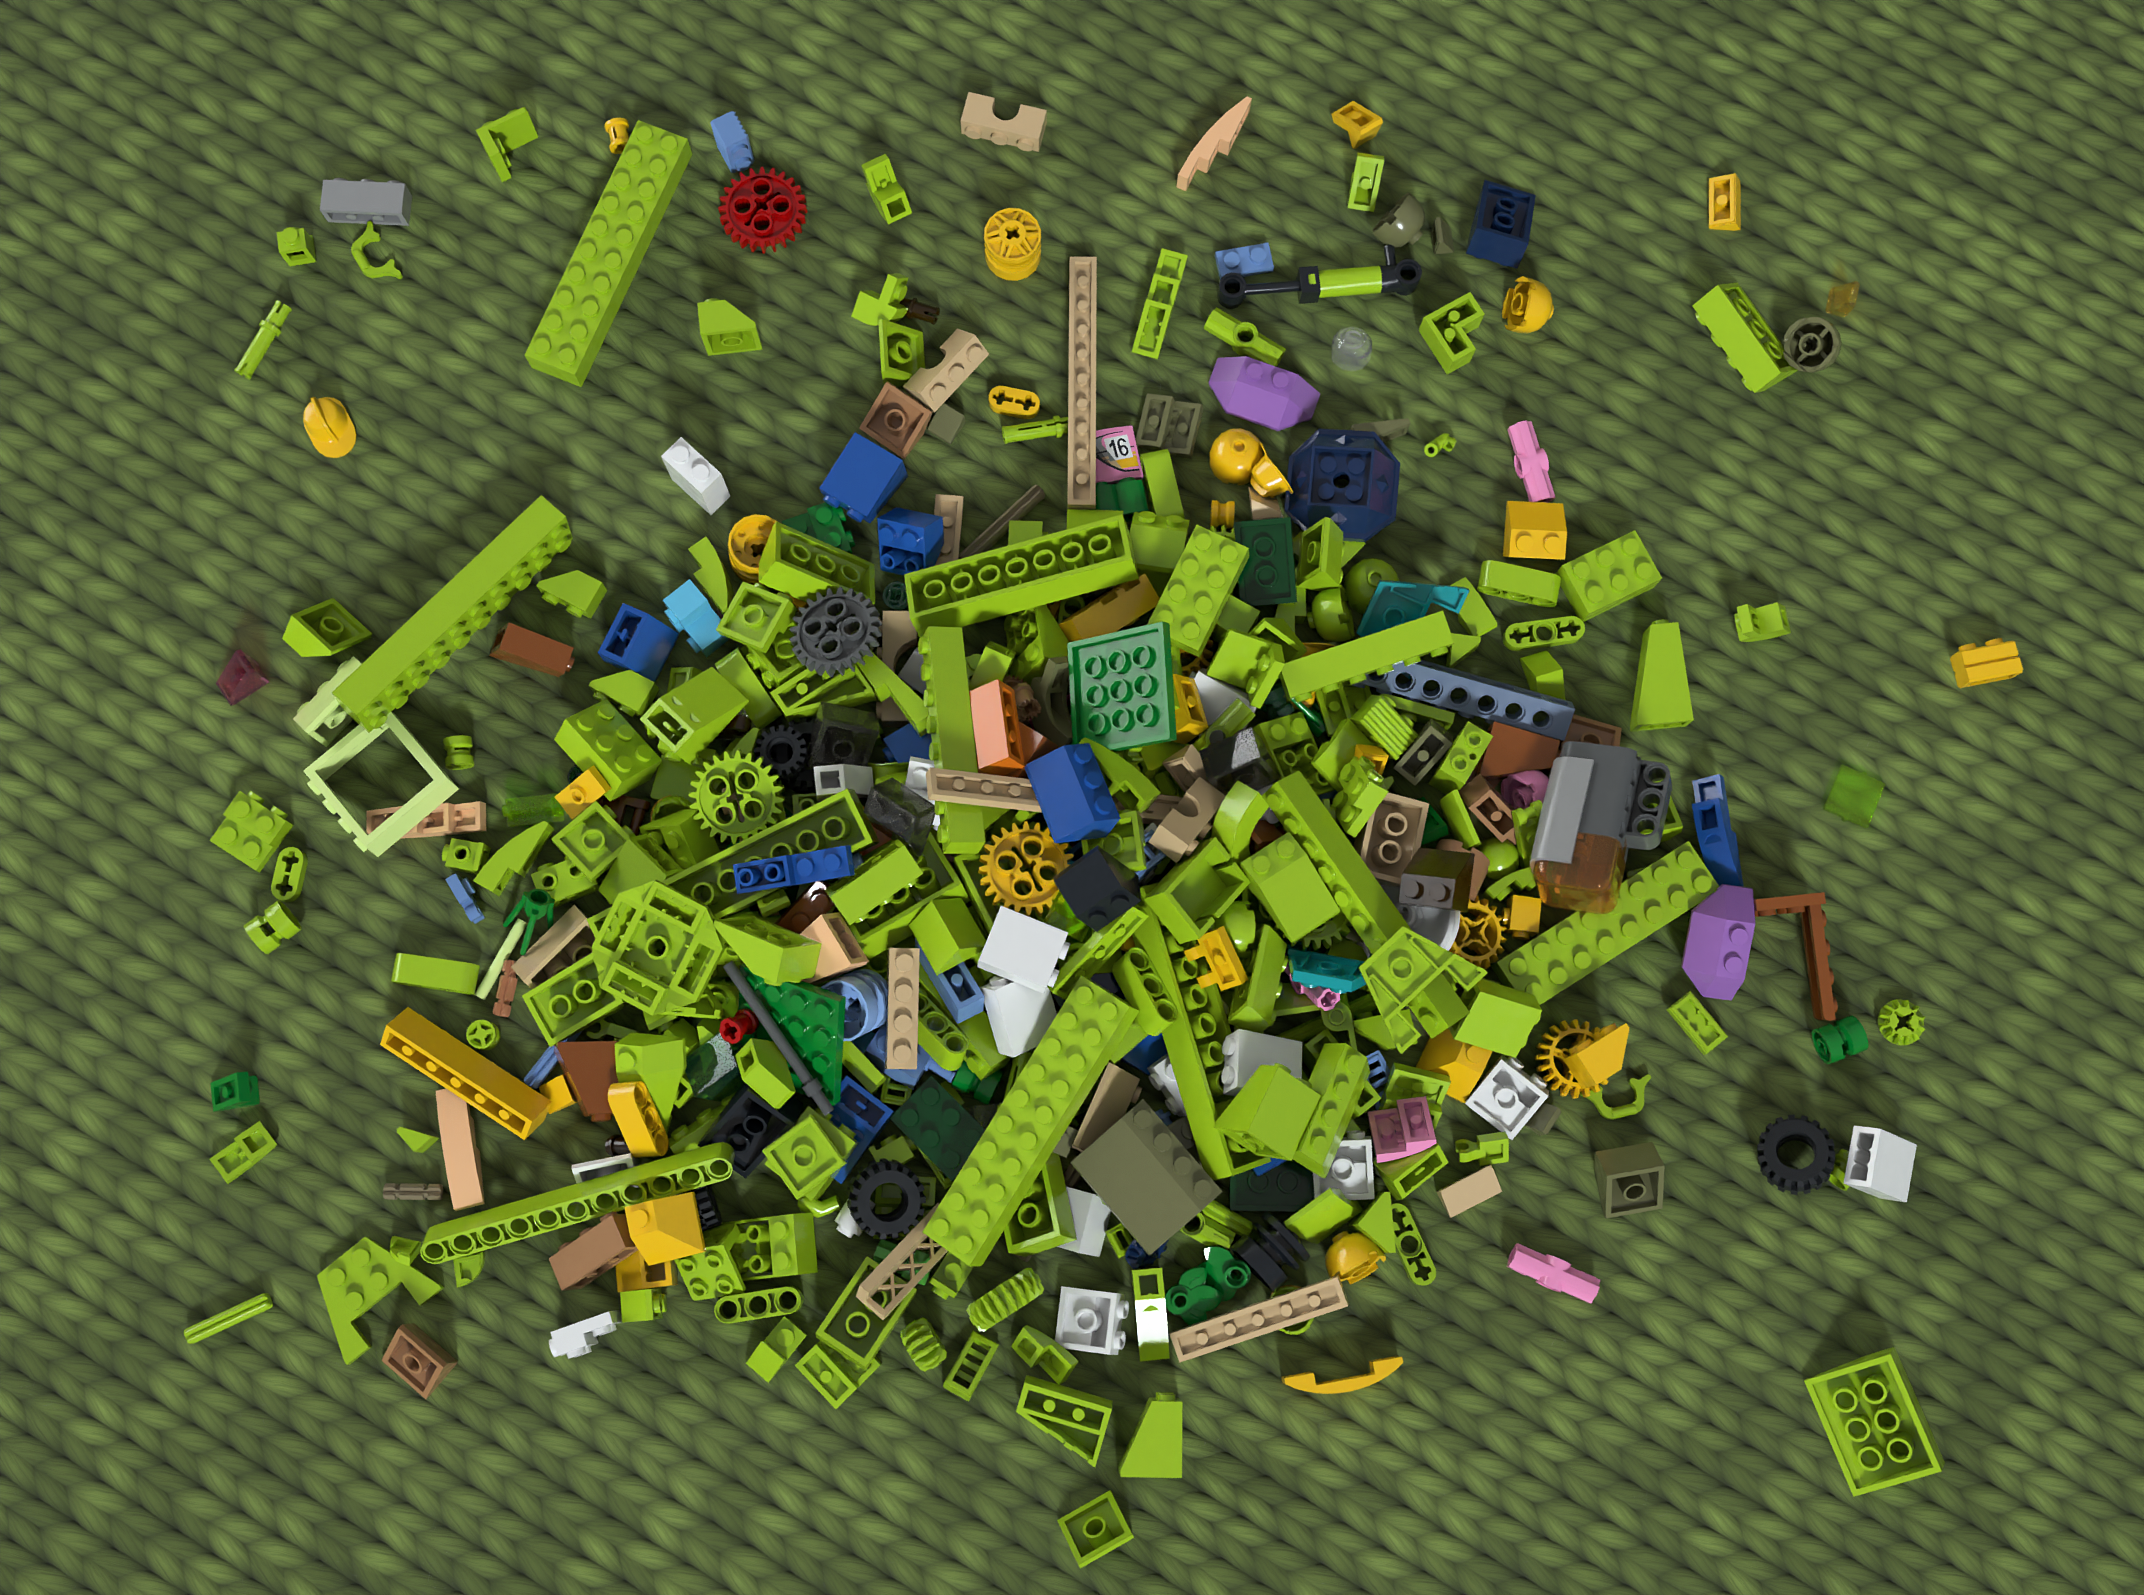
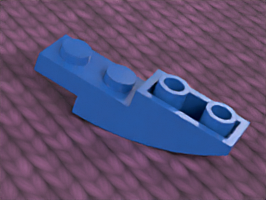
M1717 774L1693 780L1695 803L1692 804L1704 864L1719 886L1727 884L1744 887L1736 833L1731 830L1724 777Z
M851 845L733 864L737 894L855 875Z

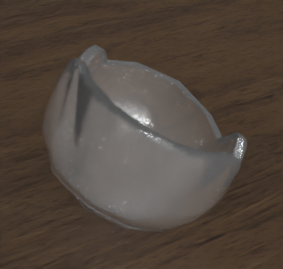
M1352 326L1342 328L1334 335L1331 345L1332 361L1338 367L1347 371H1356L1364 368L1369 363L1372 354V340L1364 329Z

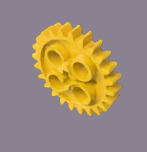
M1024 821L1022 829H1018L1017 825L1012 823L1010 833L1002 827L1000 830L1001 838L996 835L991 836L990 840L994 846L984 845L983 850L989 855H980L979 859L985 866L979 867L978 873L986 875L980 880V885H989L985 891V896L994 894V906L1002 902L1004 903L1003 907L1008 909L1010 907L1014 908V911L1018 913L1020 910H1024L1025 915L1030 917L1032 910H1035L1037 915L1041 917L1043 907L1052 912L1054 909L1052 901L1061 905L1063 898L1054 879H1043L1040 876V871L1049 869L1056 876L1070 866L1067 863L1073 860L1074 855L1064 854L1069 844L1059 845L1054 843L1053 838L1049 836V828L1041 832L1040 823L1038 822L1034 829H1029L1027 821ZM1033 844L1039 849V853L1037 855H1029L1025 852L1024 847ZM1012 848L1018 850L1020 858L1012 851ZM1002 859L1011 860L1014 868L1004 870L999 866L998 862ZM1023 864L1026 868H1033L1031 875L1027 871L1021 872ZM1033 880L1042 888L1041 892L1037 891ZM1017 884H1025L1029 888L1030 893L1019 895L1014 887Z

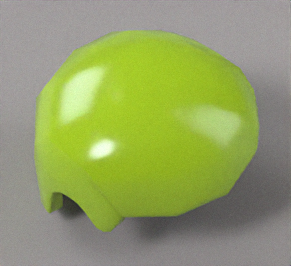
M1496 836L1482 840V845H1479L1476 849L1482 852L1490 861L1486 874L1488 879L1500 880L1516 872L1519 867V853L1512 842L1507 839L1501 842Z

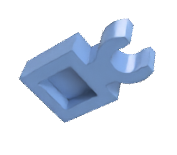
M456 873L446 878V882L459 904L464 908L469 920L476 924L485 919L472 895L476 890L467 877L463 879Z

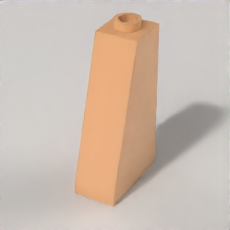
M840 912L821 914L800 933V935L822 943L814 978L802 979L801 981L816 986L869 962Z

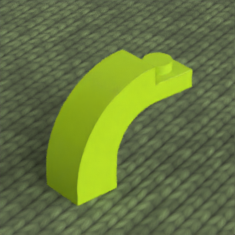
M1238 780L1218 809L1213 823L1211 838L1216 837L1231 856L1228 861L1220 863V865L1223 866L1236 862L1240 868L1241 862L1251 856L1249 851L1251 834L1257 822L1269 808V805L1258 791Z

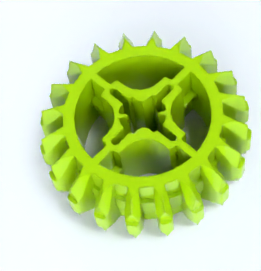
M1025 1268L968 1305L966 1311L970 1316L969 1319L973 1326L975 1325L978 1331H986L1041 1295L1044 1287L1038 1274H1035L1032 1268Z

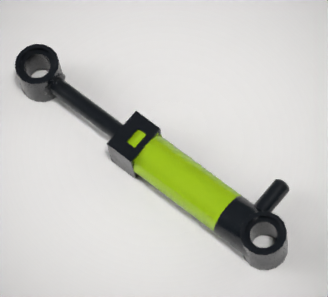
M1385 245L1386 265L1318 270V266L1299 267L1296 280L1255 284H1246L1245 279L1238 273H1227L1219 282L1217 299L1222 307L1234 309L1242 304L1246 295L1296 291L1298 292L1299 304L1318 303L1319 298L1391 292L1407 296L1415 292L1422 276V269L1418 262L1412 259H1405L1397 264L1395 247ZM1401 275H1408L1412 280H1405ZM1233 288L1237 293L1230 294L1226 289Z

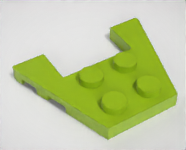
M1404 926L1359 967L1362 977L1400 1054L1421 1036L1400 1011L1443 970H1446L1468 992L1488 973L1485 969L1470 963L1455 953L1453 954Z
M370 1237L361 1239L317 1275L346 1365L352 1364L372 1347L354 1321L397 1286L403 1283L420 1306H423L444 1289L442 1284L426 1276L416 1267L411 1265L405 1266L395 1261L390 1255V1250Z

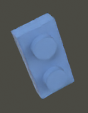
M1269 243L1215 252L1220 280L1225 274L1231 272L1246 277L1273 272L1274 269Z

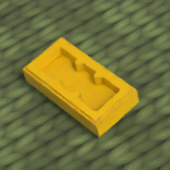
M593 765L557 794L555 799L573 820L612 788Z

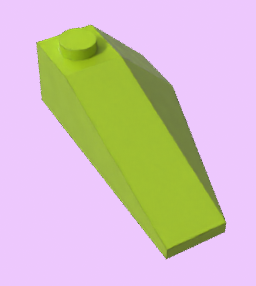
M631 1032L615 1043L618 1082L642 1081L645 1083L666 1133H668L672 1119V1108L674 1101L678 1098L680 1091L678 1087L687 1066L685 1037Z

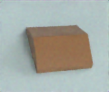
M887 381L859 429L905 459L923 436L933 412Z
M1573 714L1565 740H1560L1558 748L1561 750L1563 743L1568 741L1619 747L1622 728Z

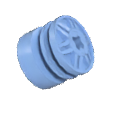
M857 969L821 987L846 997L843 1041H852L887 1022V981L877 972L869 969Z

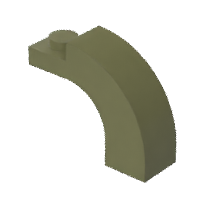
M1068 656L1049 658L1043 676L1033 677L1031 688L1034 691L1033 697L1041 706V713L1038 714V717L1033 716L1034 719H1032L1034 730L1060 747L1073 745L1072 721L1066 699L1069 686Z

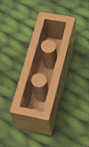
M611 1212L604 1215L600 1219L601 1223L581 1231L579 1238L562 1244L558 1248L559 1252L549 1258L562 1291L582 1289L638 1251L630 1238L626 1214Z

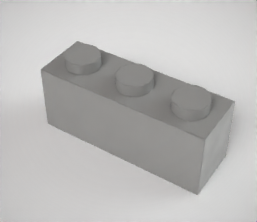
M334 178L333 180H323L320 211L328 222L367 224L368 221H371L373 224L409 226L412 195L405 183L396 180H390L386 183L375 182L370 179L348 181L343 178Z

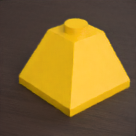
M1446 1029L1433 1039L1429 1037L1416 1068L1450 1076L1451 1084L1446 1095L1465 1103L1481 1077L1492 1051L1454 1040L1450 1030Z
M694 1192L624 1207L630 1238L648 1266L706 1252Z

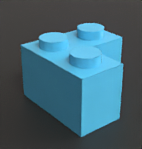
M690 579L663 600L667 607L664 613L679 633L682 630L686 632L689 636L686 641L696 653L702 651L708 657L730 639L716 631L721 619Z

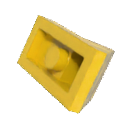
M1355 101L1332 113L1333 122L1348 131L1353 149L1374 138L1383 124L1382 117Z

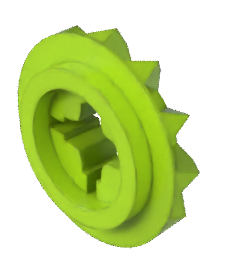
M1896 999L1886 1003L1881 1008L1878 1015V1027L1881 1034L1889 1042L1896 1045H1909L1919 1040V1037L1925 1030V1016L1921 1014L1919 1006L1912 1004L1909 1000ZM1897 1015L1899 1017L1909 1015L1906 1021L1908 1029L1906 1027L1895 1029L1899 1023Z

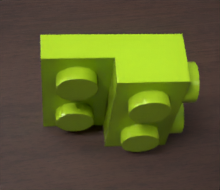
M743 581L716 631L720 635L767 653L777 633H785L797 608L792 604L793 599L782 592H778L776 595L760 583L755 582L754 585Z
M793 618L784 634L781 632L777 633L767 653L747 646L748 654L746 659L749 665L754 670L759 668L762 671V679L769 689L772 687L778 688L807 669L792 651L794 646L789 639L794 635L790 628L798 626Z
M1354 756L1350 763L1342 768L1338 780L1343 790L1336 794L1331 805L1334 806L1335 815L1344 831L1353 837L1358 835L1389 792L1382 782L1384 778L1375 771V764L1364 756H1361L1360 759Z
M239 791L222 814L226 817L209 841L260 873L294 825L285 820L288 814L274 805L270 810L262 804L265 800L254 792L249 791L246 795Z
M597 801L592 803L551 838L552 842L591 883L613 865L627 839L636 836L628 826L624 825L621 827L615 821L617 818L616 814L606 804L601 807Z
M1125 809L1118 811L1121 819L1107 837L1081 840L1083 855L1098 845L1133 872L1147 869L1144 852L1146 843L1143 822L1136 810Z

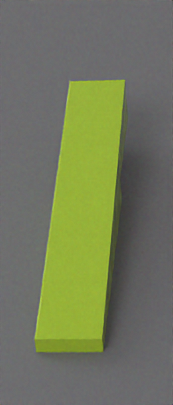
M874 653L873 657L867 655L863 657L865 665L859 662L855 663L880 702L891 696L918 735L922 737L927 734L926 721L929 716V709L924 706V701Z

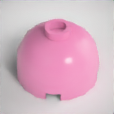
M1539 770L1509 774L1507 778L1502 780L1501 795L1509 804L1511 803L1514 809L1520 807L1525 809L1530 807V803L1536 800H1540L1543 803L1549 778Z

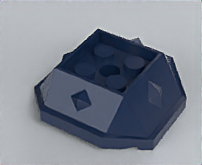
M1318 429L1289 457L1287 482L1291 486L1293 493L1291 494L1289 491H1286L1284 512L1288 517H1291V520L1302 532L1324 517H1328L1343 531V541L1366 542L1396 520L1400 462L1374 431ZM1339 479L1349 481L1348 486L1345 488H1337L1334 484Z

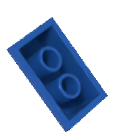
M1089 743L1064 745L1026 764L1024 767L1054 843L1105 838L1121 819Z

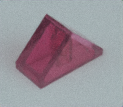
M240 649L235 651L216 685L230 706L269 683V680L257 662Z

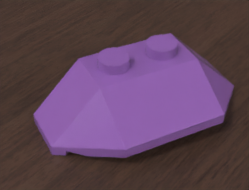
M1247 356L1217 358L1208 383L1225 413L1276 431L1311 420L1320 397V393L1298 374Z
M1722 884L1714 893L1691 910L1681 967L1703 997L1732 1001L1745 980L1755 928L1752 888Z

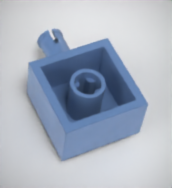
M887 1022L880 1026L865 1050V1056L880 1072L913 1091L925 1071L930 1070L951 1083L959 1070L948 1071L943 1069L919 1044L917 1049V1069H885Z

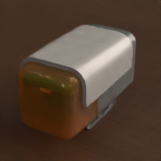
M1577 741L1563 743L1560 757L1553 761L1530 859V867L1538 895L1545 905L1600 915L1608 914L1615 909L1625 870L1628 849L1651 850L1660 844L1672 791V781L1668 766L1661 762L1641 760V757H1638L1637 751L1631 748ZM1656 778L1664 779L1661 782H1652V780ZM1652 803L1658 804V806L1655 808L1646 807L1647 805ZM1645 829L1653 830L1650 834L1644 835L1640 833Z

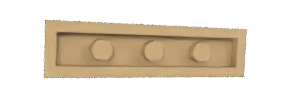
M939 1203L929 1211L916 1227L859 1285L856 1297L882 1320L894 1310L947 1253L945 1248L938 1243H933L931 1238L922 1233L938 1208ZM916 1250H929L930 1260L927 1263L914 1264L913 1253ZM910 1270V1281L908 1284H894V1273L896 1271ZM889 1280L890 1285H884ZM890 1291L891 1302L884 1309L872 1299L877 1292Z

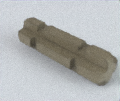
M386 1183L383 1188V1198L388 1200H397L398 1198L400 1200H426V1198L428 1200H441L443 1197V1185L429 1184L427 1186V1184L401 1183L399 1186L396 1183Z

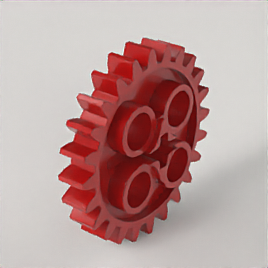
M764 167L760 168L759 174H755L754 170L750 168V176L747 177L740 172L741 180L738 182L735 179H731L733 188L724 187L726 196H720L719 198L721 205H723L718 207L719 213L722 215L719 218L721 224L725 225L726 235L731 234L733 243L740 240L739 243L742 249L750 244V249L753 253L757 246L761 247L763 254L766 252L767 246H771L774 252L777 249L776 244L780 243L786 248L785 240L788 238L791 241H795L793 232L802 233L800 224L806 223L805 215H803L807 213V207L804 205L806 199L805 195L801 194L800 185L795 186L793 177L786 180L784 171L776 176L775 168L773 167L769 174L765 173ZM761 190H768L764 195L757 194ZM780 207L788 208L784 212H777V209ZM742 208H749L745 213L738 212ZM762 225L769 226L765 230H758V227Z

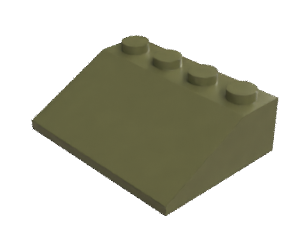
M1144 1099L1070 1162L1148 1255L1157 1250L1223 1192Z

